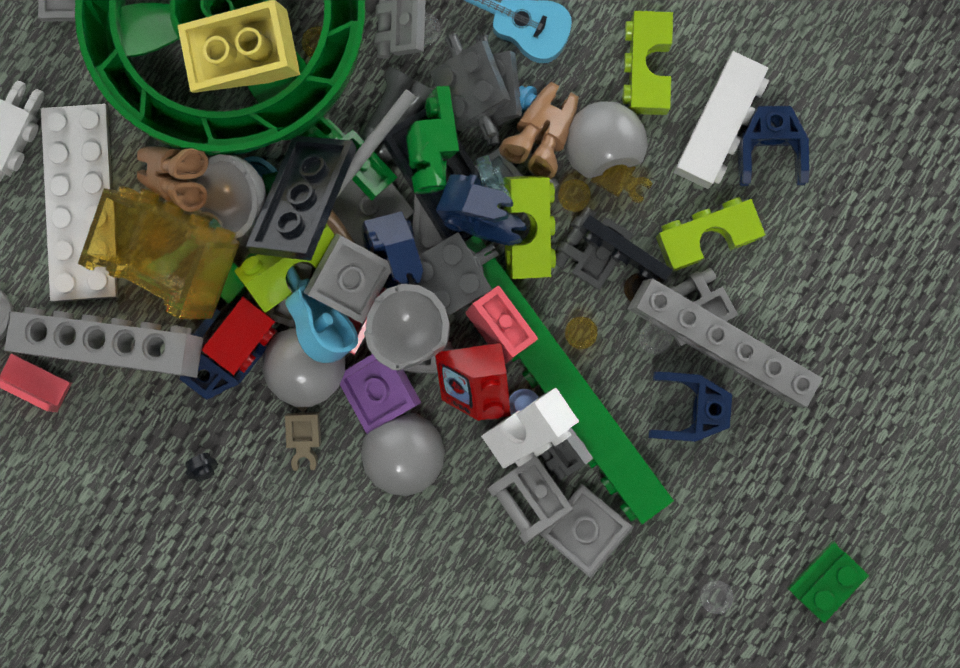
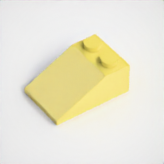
M276 0L265 1L177 25L190 92L192 93L266 84L300 75L288 12Z

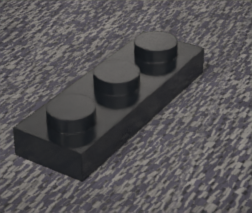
M591 215L587 217L579 230L584 234L582 238L587 243L596 248L603 246L612 252L610 257L617 263L625 267L630 264L638 269V276L643 280L654 279L663 284L673 271Z

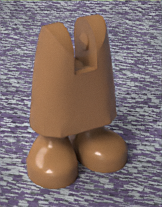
M553 82L545 86L523 114L517 124L520 134L504 139L499 148L503 158L512 163L521 164L528 158L534 142L537 143L539 146L533 153L528 163V168L534 175L545 176L550 179L555 176L558 170L554 151H561L565 146L569 128L576 115L579 96L570 92L568 98L563 102L561 110L551 105L550 103L554 101L559 85Z
M148 146L138 150L137 160L147 163V170L137 171V180L165 200L173 201L174 204L184 211H198L204 206L207 200V191L204 186L193 181H187V179L202 176L207 170L209 162L204 152L193 148L178 150L161 146Z

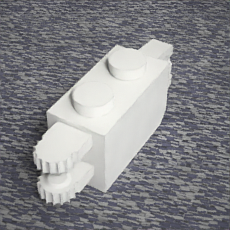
M18 80L13 84L6 100L0 99V182L5 175L11 177L13 171H18L24 160L22 152L27 142H32L37 135L38 118H36V115L44 100L45 93L35 89L24 109L19 108L18 106L25 93L26 85Z

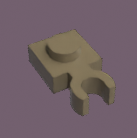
M320 412L287 413L285 415L286 448H296V454L291 461L294 471H297L300 466L299 459L305 457L310 461V469L315 470L318 465V457L312 451V447H320L321 445Z

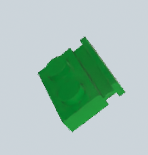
M832 541L787 589L822 623H825L869 575Z

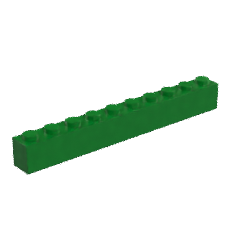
M472 236L465 241L467 247L474 253L486 248V245L478 237ZM493 258L482 265L484 276L492 290L498 285L501 287L538 337L536 342L516 355L511 361H520L525 368V371L521 374L532 389L538 386L542 393L546 394L552 389L557 388L579 420L571 428L593 457L587 463L591 469L597 466L604 475L600 482L611 496L617 493L623 501V504L619 507L630 522L636 519L639 524L643 525L674 502L673 498L497 260Z

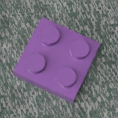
M373 354L345 370L340 383L366 434L421 404L404 370L390 369L378 362Z

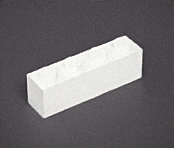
M735 51L732 52L673 173L706 189H709L714 182L717 184L721 182L728 167L723 162L728 153L734 154L740 143L741 137L737 136L741 124L747 126L754 114L755 108L751 107L755 96L761 98L769 80L764 77L768 67Z

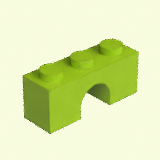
M634 11L631 21H626L625 41H630V53L624 54V72L629 73V85L623 86L622 102L623 104H628V108L636 114L667 115L670 110L671 76H659L652 73L646 65V57L654 52H669L673 38V12Z
M545 176L504 177V192L514 203L513 207L504 206V210L511 213L524 212L530 221L529 233L522 239L521 243L511 246L505 245L506 274L512 279L551 277V268L556 266L555 250L551 249V236L555 235L554 216H550V203H553L555 200L554 184L550 183V178Z
M740 197L723 203L722 210L711 213L710 208L693 214V220L681 225L680 220H676L661 227L663 232H660L656 239L666 265L673 270L672 272L702 261L704 256L700 248V238L705 232L713 231L721 234L725 238L730 251L763 238L766 234L752 199L742 202Z
M326 223L311 261L257 254L246 259L234 272L260 308L266 313L292 294L286 284L288 270L299 262H309L317 269L335 235Z

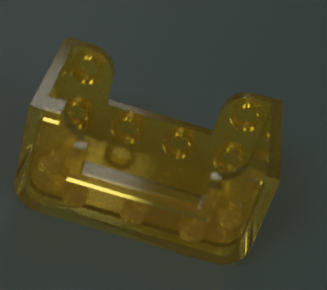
M119 186L118 190L103 189L78 264L88 270H95V267H106L105 270L109 272V276L125 278L164 299L163 305L167 306L166 312L178 319H211L240 244L235 239L236 234L225 228L217 227L215 229L209 226L210 220L196 214L189 216L185 214L184 210L180 209L173 202L166 201L164 203L160 201V196L153 191L141 189L139 193L124 186Z

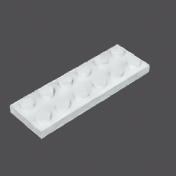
M93 104L41 108L50 301L62 302L118 298L108 105Z

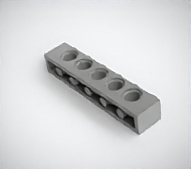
M654 279L642 281L627 308L793 406L808 407L823 379Z
M25 307L24 313L12 311L10 313L4 351L197 378L203 338L191 335V328L171 326L170 332L161 331L162 325L149 322H141V326L138 328L131 327L132 321L112 318L111 324L102 323L103 317L82 314V320L73 319V313L54 311L53 317L45 316L46 310ZM76 332V338L73 342V336ZM105 336V343L102 346V339ZM133 339H134V340H135V346H134L133 350L131 351V342H132ZM165 343V350L161 355L160 348L161 345Z

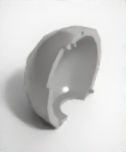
M594 102L581 109L574 116L564 146L565 155L571 166L587 178L603 175L606 169L615 165L623 164L627 167L639 165L643 162L648 148L646 130L637 114L618 102Z
M218 154L208 158L209 164L205 173L191 180L202 184L207 191L206 203L197 212L216 219L221 226L217 232L223 239L231 241L253 230L267 198L265 185L262 177L254 167L240 157Z
M400 284L386 289L374 299L375 301L367 314L364 335L368 349L378 362L392 370H404L430 359L441 352L448 344L450 332L449 319L445 306L435 293L420 285Z
M291 328L277 333L269 341L263 353L262 372L268 388L279 400L295 407H312L327 400L338 389L345 373V356L333 363H321L313 360L302 349L297 338L296 328Z
M417 413L402 415L366 434L363 438L361 451L365 473L373 484L389 494L401 496L420 493L434 483L443 468L445 455L441 434L431 421Z

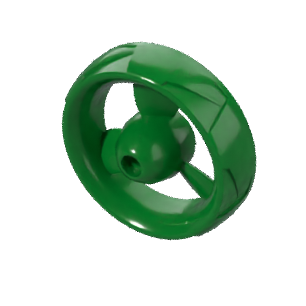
M75 0V23L80 51L87 70L106 100L126 120L151 138L180 150L193 148L204 152L207 156L218 154L236 156L252 152L281 140H291L296 136H300L331 110L347 87L357 63L366 23V1L324 0L322 32L318 45L308 64L296 51L300 75L271 83L247 86L259 104L232 111L198 110L183 106L166 98L143 80L134 66L131 57L154 52L179 40L180 36L177 25L269 0H170V4L136 3L126 6V0Z

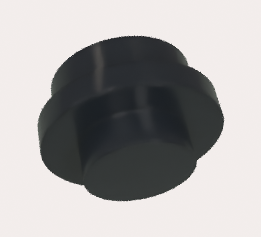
M202 453L192 457L185 463L187 468L185 474L188 479H195L197 482H201L215 474L214 470L218 467L216 459L211 458L209 453Z

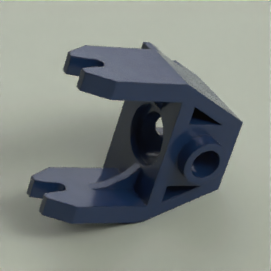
M758 106L746 126L738 145V177L740 186H749L751 184V152L754 146H791L795 153L797 186H805L809 182L810 172L809 138L792 106Z
M477 175L449 176L436 209L446 227L454 231L466 232L480 239L508 246L522 242L521 236L513 233L515 230L526 231L527 229L518 216L508 214L506 211L499 209L501 206L513 207L514 204L504 191L484 187Z
M401 211L364 221L361 233L365 249L387 260L391 273L385 282V288L409 284V279L406 276L408 274L412 276L416 285L419 284L423 267L414 241V232L410 220H406Z
M213 307L192 335L203 338L205 332L221 312ZM259 343L251 353L256 357L245 373L238 370L234 375L224 370L201 351L198 371L202 369L207 370L210 373L209 377L206 380H200L198 377L180 376V380L208 400L241 383L262 356L266 346L264 347Z
M653 372V381L684 384L693 390L694 395L690 427L682 431L649 430L648 438L695 442L730 428L731 393L701 375ZM711 404L714 405L716 408V414L714 416L711 415L709 412V406Z

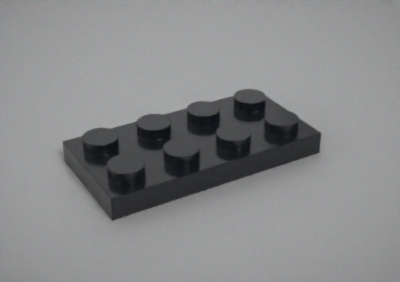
M426 109L395 125L382 141L413 192L412 176L420 170L412 169L409 166L410 160L406 135L408 128L415 121L431 120V118L427 117ZM457 138L459 151L450 159H443V161L447 160L446 182L450 175H477L481 184L484 187H488ZM444 190L415 194L443 241L458 233V231L446 227L436 211ZM459 232L463 240L471 236L466 232Z
M306 136L292 138L246 244L251 254L312 260L357 150L353 141Z

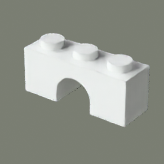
M554 388L523 410H519L502 420L481 437L503 469L513 463L520 467L532 459L534 455L537 457L553 445L557 446L570 437L569 429L578 423L579 420L557 388Z

